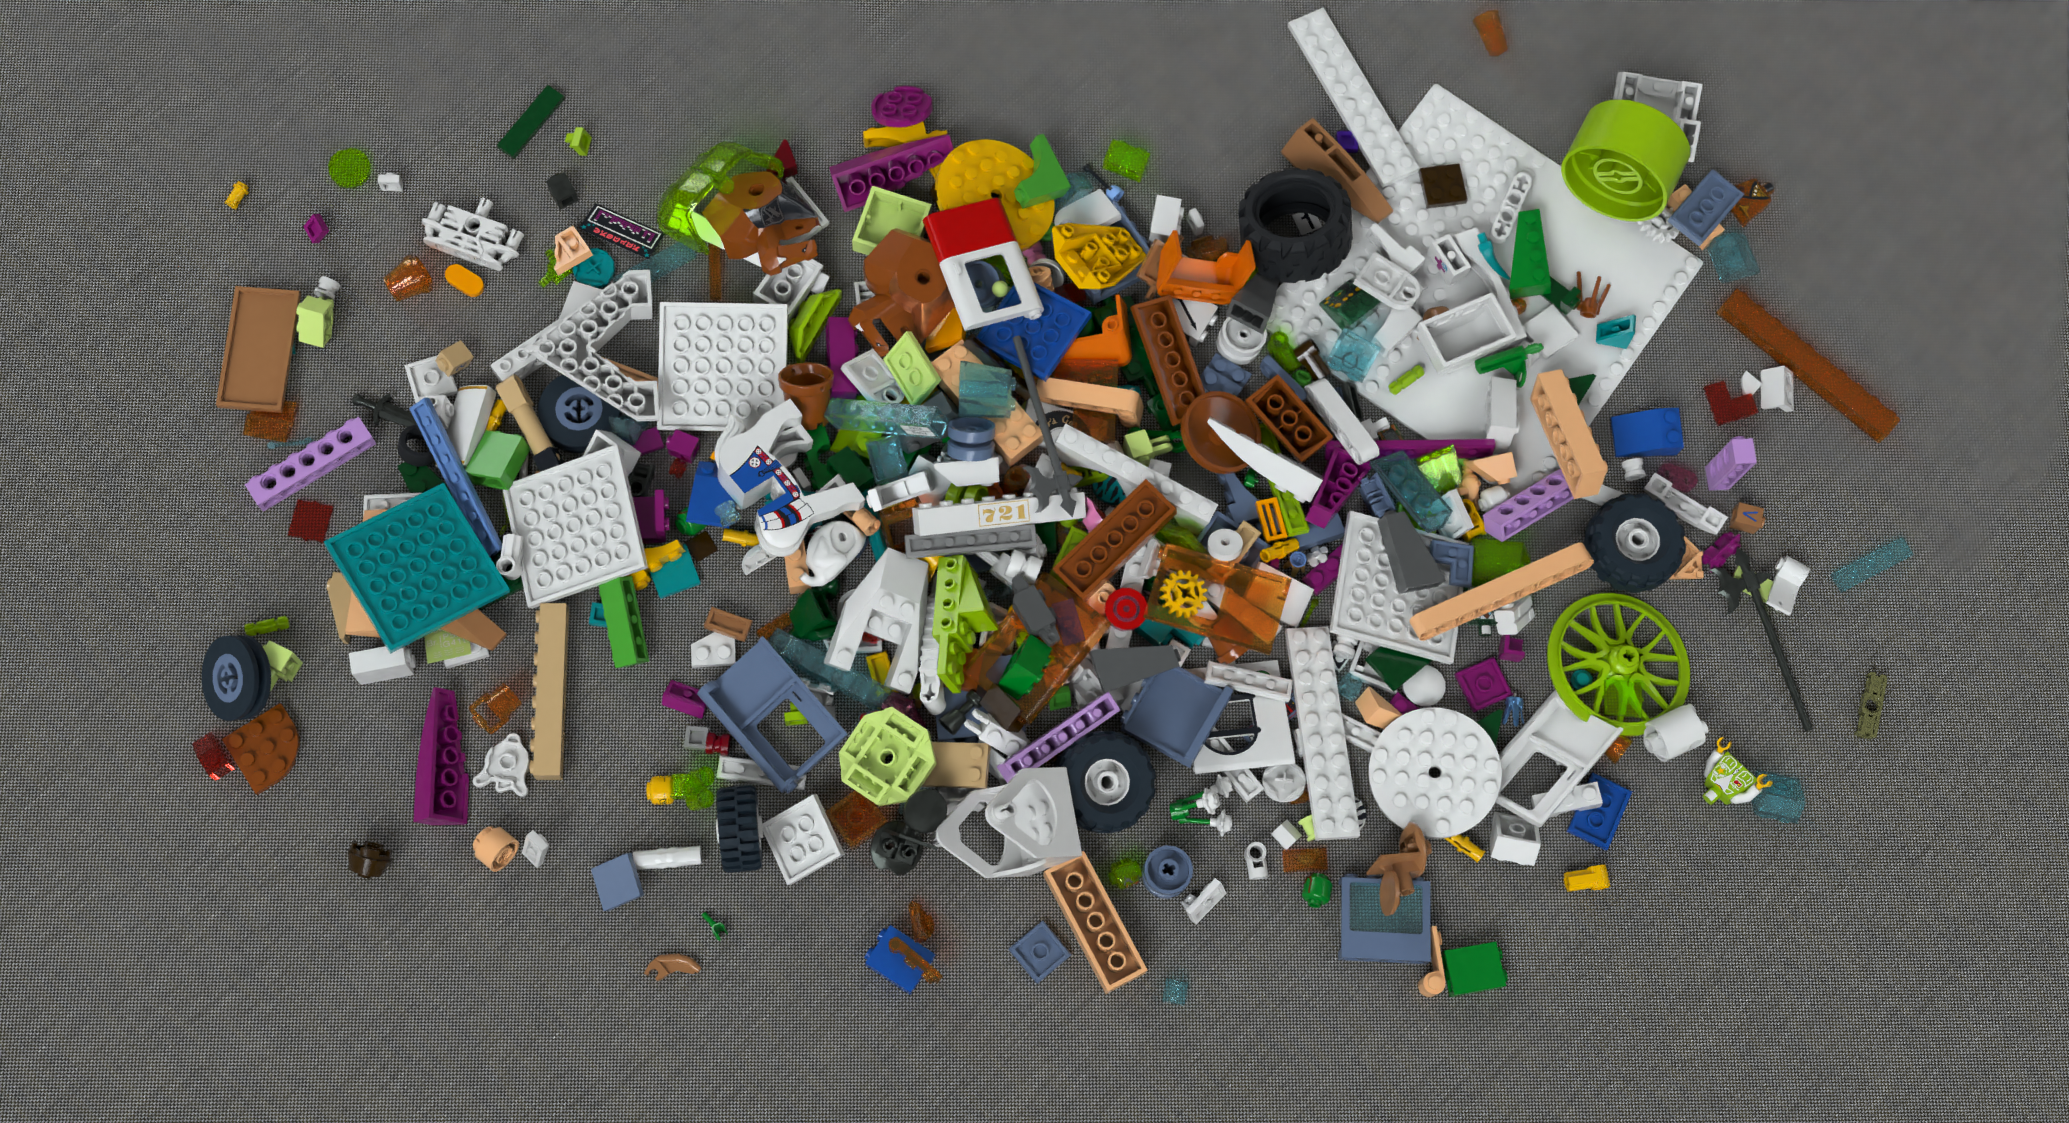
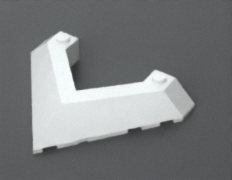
M628 270L622 275L621 279L615 283L612 282L600 291L598 296L592 300L589 299L562 319L560 324L554 325L542 334L541 338L535 343L527 345L524 350L634 420L659 421L657 381H634L632 378L626 377L621 373L619 368L608 359H604L596 353L630 320L652 319L650 270Z

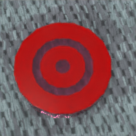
M1120 588L1108 596L1104 606V614L1113 628L1120 631H1132L1144 623L1148 614V604L1145 597L1139 591L1132 588Z

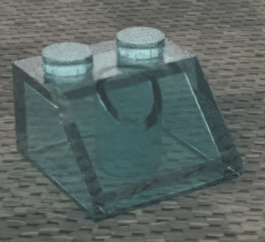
M1730 233L1715 237L1707 247L1722 284L1760 273L1747 238L1744 235Z
M1344 328L1329 354L1326 364L1335 371L1345 373L1351 380L1362 383L1381 347Z
M1756 770V778L1761 774H1767L1763 778L1764 785L1768 781H1773V784L1767 788L1763 787L1762 792L1752 800L1754 815H1758L1761 818L1777 819L1783 823L1797 824L1806 804L1799 779Z

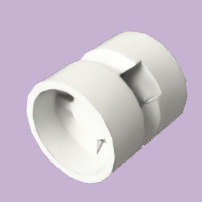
M1014 549L1004 575L1010 578L1020 575L1026 580L1028 585H1033L1043 560L1032 555L1028 558L1026 553Z

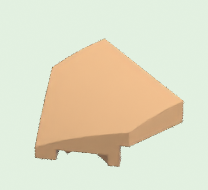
M1684 536L1686 552L1683 555L1681 565L1669 579L1704 578L1701 557L1703 551H1700Z

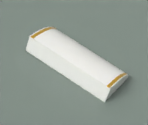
M468 385L458 389L454 402V415L451 417L449 428L446 429L464 468L467 467L485 433L497 392L488 385Z

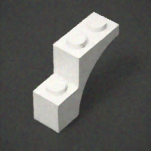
M927 469L874 487L867 491L866 499L869 507H873L874 512L899 502L929 493L934 488Z

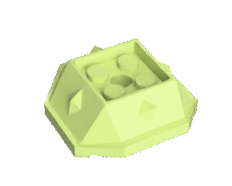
M893 707L864 715L839 752L842 782L878 806L906 802L912 794L919 791L937 764L930 732ZM893 754V760L885 764L886 756Z

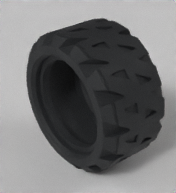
M1288 168L1283 169L1281 172H1272L1261 177L1258 184L1253 183L1245 192V199L1240 201L1238 209L1241 248L1246 240L1251 241L1255 266L1258 267V273L1269 279L1277 278L1280 279V282L1296 283L1302 280L1308 282L1319 279L1324 273H1331L1340 266L1342 260L1346 259L1353 240L1351 201L1347 191L1330 175L1325 176L1321 171L1309 168L1307 170ZM1292 213L1311 214L1325 222L1316 232L1297 238L1278 236L1266 229L1275 219Z

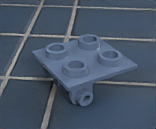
M1377 472L1370 479L1367 477L1361 480L1362 484L1360 485L1359 492L1372 517L1381 519L1384 513L1396 510L1394 501L1389 496L1385 484Z

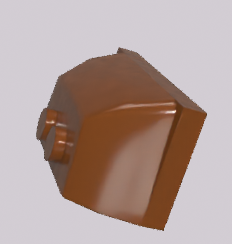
M1278 374L1245 401L1300 465L1333 439V435Z

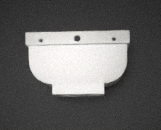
M1493 292L1424 320L1417 326L1419 329L1417 336L1438 375L1450 374L1472 365L1476 360L1485 358L1517 338Z

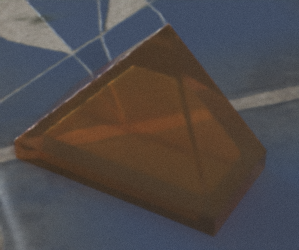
M1326 848L1282 850L1284 873L1328 871Z

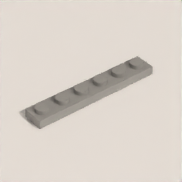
M1035 524L925 536H904L906 559L1037 547Z

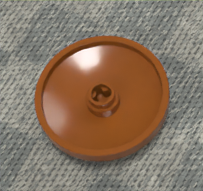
M1211 391L1198 396L1187 406L1181 420V435L1188 453L1199 465L1211 472L1232 474L1241 471L1248 464L1218 436L1209 425L1208 419L1212 417L1235 429L1236 433L1245 434L1251 437L1256 444H1261V430L1255 414L1244 401L1227 392Z

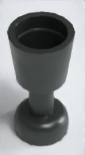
M973 690L966 694L967 701L959 709L953 708L939 719L940 724L952 735H955L966 721L965 715L973 707H982L980 704L982 698Z

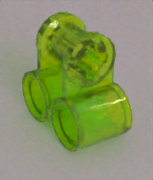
M703 766L689 771L688 774H672L673 793L670 794V798L686 799V805L692 811L709 808L714 803V795L712 791L707 789V786L714 782L715 775L710 767Z

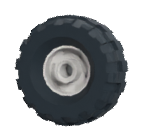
M1627 493L1610 499L1595 512L1585 530L1583 544L1594 560L1590 569L1594 568L1598 574L1597 577L1603 583L1606 581L1611 584L1612 588L1619 591L1627 590L1630 593H1640L1641 591H1650L1659 587L1677 571L1686 552L1684 541L1686 534L1682 524L1679 525L1677 521L1678 516L1673 510L1670 511L1666 508L1664 502L1658 498L1656 500L1651 499L1647 494L1639 493L1633 495Z
M1113 731L1089 732L1065 748L1057 758L1054 766L1067 768L1078 827L1096 833L1120 832L1136 824L1149 810V804L1152 798H1154L1156 788H1154L1156 773L1147 751L1143 750L1133 738Z

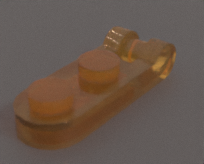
M898 937L890 939L889 950L891 953H900L905 958L903 962L912 970L915 967L922 972L921 977L930 985L933 982L939 983L943 976Z

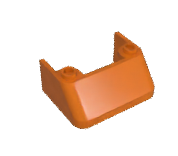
M1173 230L1160 253L1156 284L1158 295L1161 297L1171 295V298L1213 304H1229L1231 299L1243 288L1256 268L1251 241L1246 240L1239 253L1226 252L1222 254L1217 262L1182 257L1178 233L1176 230Z
M1120 294L1115 295L1117 315L1109 316L1103 321V333L1076 338L1052 372L1053 375L1065 377L1122 367L1130 363L1132 349L1127 306Z

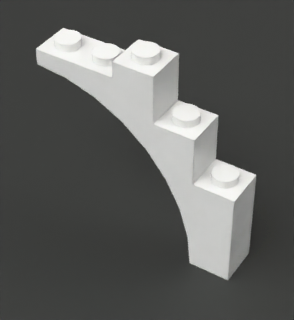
M1376 223L1369 228L1366 237L1377 248L1381 256L1411 275H1414L1422 267L1426 258L1419 249L1410 245L1405 250L1399 241L1394 240L1388 235L1384 227L1378 226ZM1416 279V280L1418 281L1419 285H1420V296H1421V294H1422L1424 288L1422 287L1421 282H1420L1418 279ZM1403 292L1407 298H1413L1410 293ZM1390 307L1384 325L1375 334L1370 345L1386 358L1417 328L1423 318L1415 308L1410 307L1400 310Z

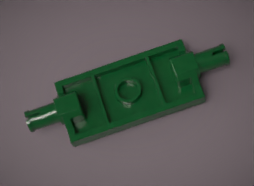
M1129 295L1122 299L1127 306L1132 359L1129 364L1119 368L1128 385L1140 382L1144 385L1151 399L1154 395L1160 393V390L1154 379L1153 370L1130 308L1135 304ZM1112 296L1101 301L1103 307L1092 311V315L1101 333H1103V321L1109 316L1117 315L1116 301H1114Z

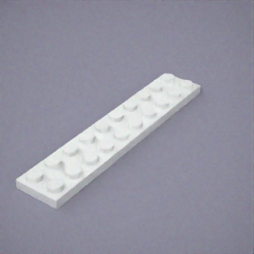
M1324 7L1288 22L1290 32L1346 127L1352 132L1359 149L1382 188L1418 173L1420 168Z
M1328 626L1288 628L1285 630V637L1293 680L1315 841L1358 838L1360 830Z

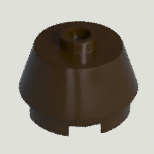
M353 840L351 847L347 849L349 870L357 873L362 878L381 877L393 860L391 858L393 850L388 849L385 851L383 850L384 845L365 841L363 845H360L358 841Z

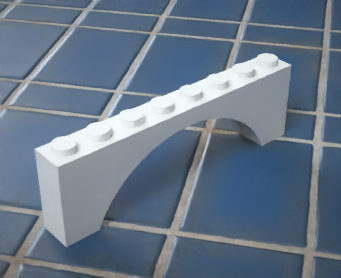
M1067 424L1064 425L1054 443L1059 461L1066 463V466H1080L1115 477L1135 488L1147 479L1177 509V514L1174 518L1179 526L1188 529L1196 535L1209 524L1218 506L1213 501Z

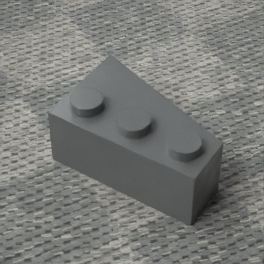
M940 392L891 425L889 429L898 446L907 454H910L948 437V422L961 418L963 415L960 409L943 392ZM899 425L928 427L936 437L909 435Z

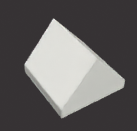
M1285 820L1271 833L1285 850L1302 836L1288 820Z

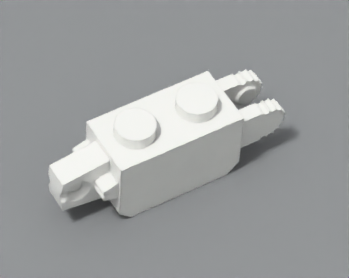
M974 709L972 714L981 721L980 725L971 720H966L964 723L969 730L978 735L980 740L1010 757L1030 743L1022 729L1019 733L1006 731L989 713L986 714L978 709Z

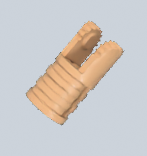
M865 507L856 512L852 510L843 512L867 536L873 535L880 527V521Z

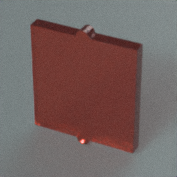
M297 500L288 536L301 538L305 542L311 540L324 543L333 506L319 504L317 501Z

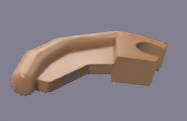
M680 953L659 955L649 963L644 974L649 976L652 970H657L658 975L655 980L661 981L676 971L688 974L699 973L701 966L693 958Z

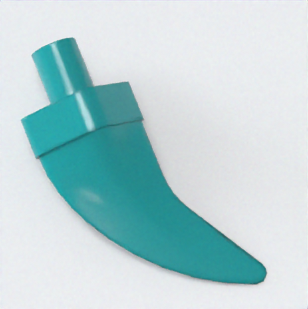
M1485 232L1478 234L1480 253H1482L1487 263L1496 273L1510 280V277L1496 259L1492 242L1488 241Z

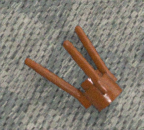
M1578 271L1577 288L1581 290V303L1577 310L1585 318H1595L1596 315H1599L1600 308L1611 285L1607 284L1597 303L1596 297L1601 282V276H1598L1592 298L1587 297L1583 301L1581 272Z

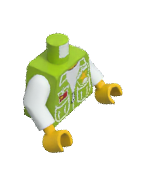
M1721 737L1717 741L1718 748L1713 750L1706 762L1704 771L1706 780L1704 784L1709 790L1703 794V798L1710 805L1718 799L1726 805L1750 802L1762 792L1763 787L1772 786L1773 781H1768L1764 785L1763 778L1767 774H1761L1756 778L1728 751L1724 754L1723 751L1729 749L1732 746V742L1730 741L1727 747H1723L1721 741L1724 737Z

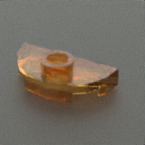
M912 901L908 907L915 942L922 943L930 938L934 932L935 924L931 914L927 915L921 909L922 905Z

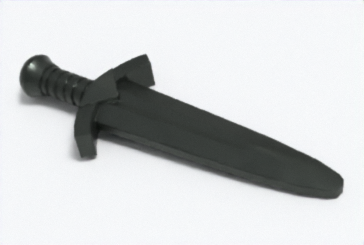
M389 393L383 396L377 403L363 398L360 394H355L352 398L353 405L374 410L373 420L375 426L380 425L379 418L405 427L417 425L412 413L388 403L392 400Z

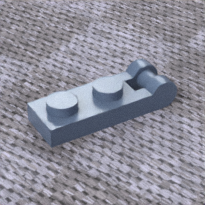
M1269 354L1263 358L1260 364L1263 375L1272 379L1278 374L1304 403L1307 397L1306 391Z

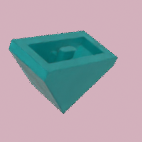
M1635 314L1597 324L1596 342L1602 345L1627 349L1635 335Z

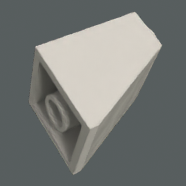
M928 453L918 455L908 475H912L928 469L934 490L899 502L898 506L900 508L910 511L912 508L919 507L920 503H932V506L940 505V501H945L947 490L952 482L934 468V463L937 462L935 457Z

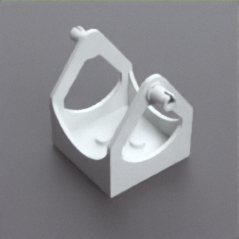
M1024 768L1019 770L1006 785L969 792L937 827L936 833L930 836V840L936 839L930 842L931 845L936 847L942 846L984 878L1030 876L1082 856L1067 768ZM979 802H986L988 804L985 809L987 822L1004 835V851L998 865L988 864L960 840L959 825Z

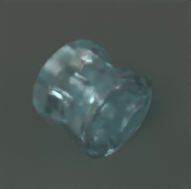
M732 500L718 505L714 510L715 514L720 517V523L723 527L730 526L741 518V514L735 510V503Z

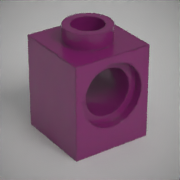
M675 429L673 435L670 434L668 436L665 446H667L669 455L692 464L701 444L699 438Z

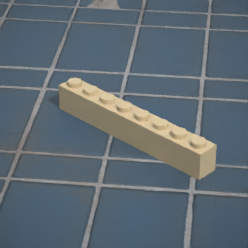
M540 603V610H536V623H539V631H535V644H538V652L534 653V665L537 666V674L533 675V686L537 688L536 695L532 697V707L536 708L535 717L531 719V728L535 730V737L531 738L530 742L531 752H534V760H530L529 769L530 774H533L536 780H563L569 607L567 603Z

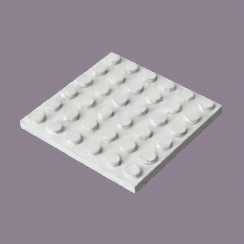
M660 302L659 421H657V430L724 431L730 416L735 415L743 423L746 431H748L760 420L763 414L785 402L783 391L779 387L778 373L787 367L788 304Z
M616 444L519 479L512 483L509 491L503 490L512 534L524 537L520 564L522 566L521 578L529 608L533 609L540 606V603H550L607 583L618 577H624L648 568L620 445Z
M1349 511L1347 513L1329 632L1449 665L1454 662L1458 626L1428 640L1421 641L1409 622L1415 614L1463 593V587L1449 585L1450 565L1436 563L1446 580L1438 587L1399 594L1377 521L1380 518ZM1416 529L1429 552L1432 539L1469 545V543Z

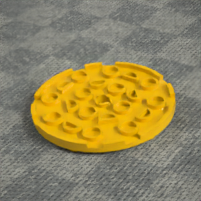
M981 139L958 146L948 154L936 175L935 190H937V205L940 211L992 199L991 193L999 194L1021 252L1038 243L1048 231L1053 220L1055 203L1053 199L1022 209L1020 203L1015 198L1014 190L1021 181L1032 175L1034 160L1018 148L1001 141Z

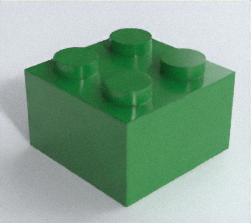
M1030 634L1010 658L998 685L1017 700L1023 694L1028 695L1034 686L1033 683H1038L1043 677L1044 672L1042 669H1045L1051 660L1049 654L1052 648Z

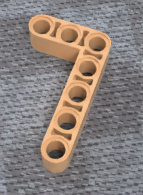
M1038 378L1036 387L1041 402L1118 414L1123 426L1140 428L1144 405L1140 394L1136 391L1048 378L1045 382Z

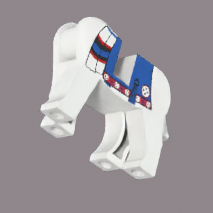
M791 399L763 414L760 420L748 431H746L745 426L737 416L731 415L726 428L716 443L714 453L718 467V480L742 510L770 493L773 501L757 510L754 527L760 547L766 553L778 557H785L795 553L813 523L834 518L845 511H859L864 507L866 500L854 483L845 484L839 474L816 493L803 496L792 475L778 461L785 455L807 452L812 449L813 439L801 425L803 415ZM788 427H793V428H791V429H788V430H786V431H783L784 429H786V428H788Z

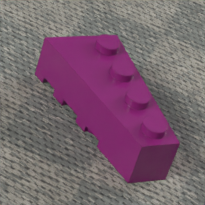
M1336 446L1326 463L1322 474L1323 481L1313 497L1305 520L1325 529L1362 484L1361 480L1368 476L1374 463L1367 461L1358 465L1346 450Z

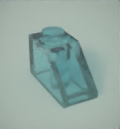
M1083 172L1069 173L1066 176L1071 187L1063 197L1054 199V215L1060 209L1087 196L1094 189Z

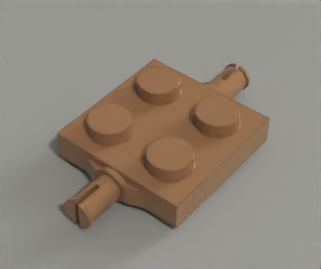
M1178 235L1179 244L1181 245L1184 237ZM1154 239L1136 277L1145 281L1150 286L1144 297L1149 301L1153 300L1157 292L1156 284L1160 253L1165 243L1158 239Z

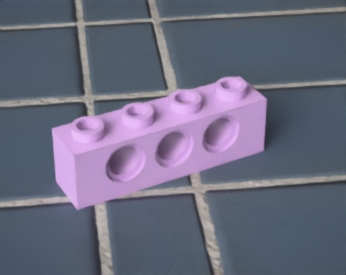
M1744 436L1732 438L1705 466L1709 491L1730 489L1757 463L1753 438L1745 439Z

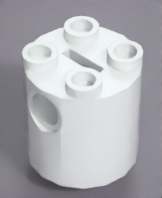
M1692 704L1682 705L1645 723L1644 745L1659 760L1667 762L1704 744L1705 734L1709 730L1706 723L1700 721Z

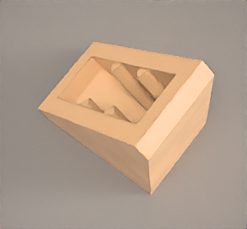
M1370 686L1355 702L1365 722L1385 729L1391 722L1402 715Z

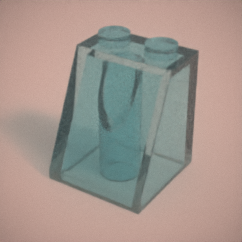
M960 361L958 417L1010 418L1011 411H1015V398H1011V390L1015 391L1016 378H1012V370Z

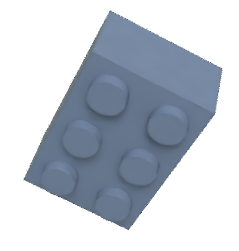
M1217 510L1209 524L1195 541L1196 546L1200 548L1197 550L1196 547H1193L1194 549H1191V552L1211 564L1215 558L1207 552L1209 536L1219 529L1236 531L1240 525ZM1258 538L1229 577L1245 586L1254 573L1258 562L1262 561L1260 551L1269 548L1270 545Z

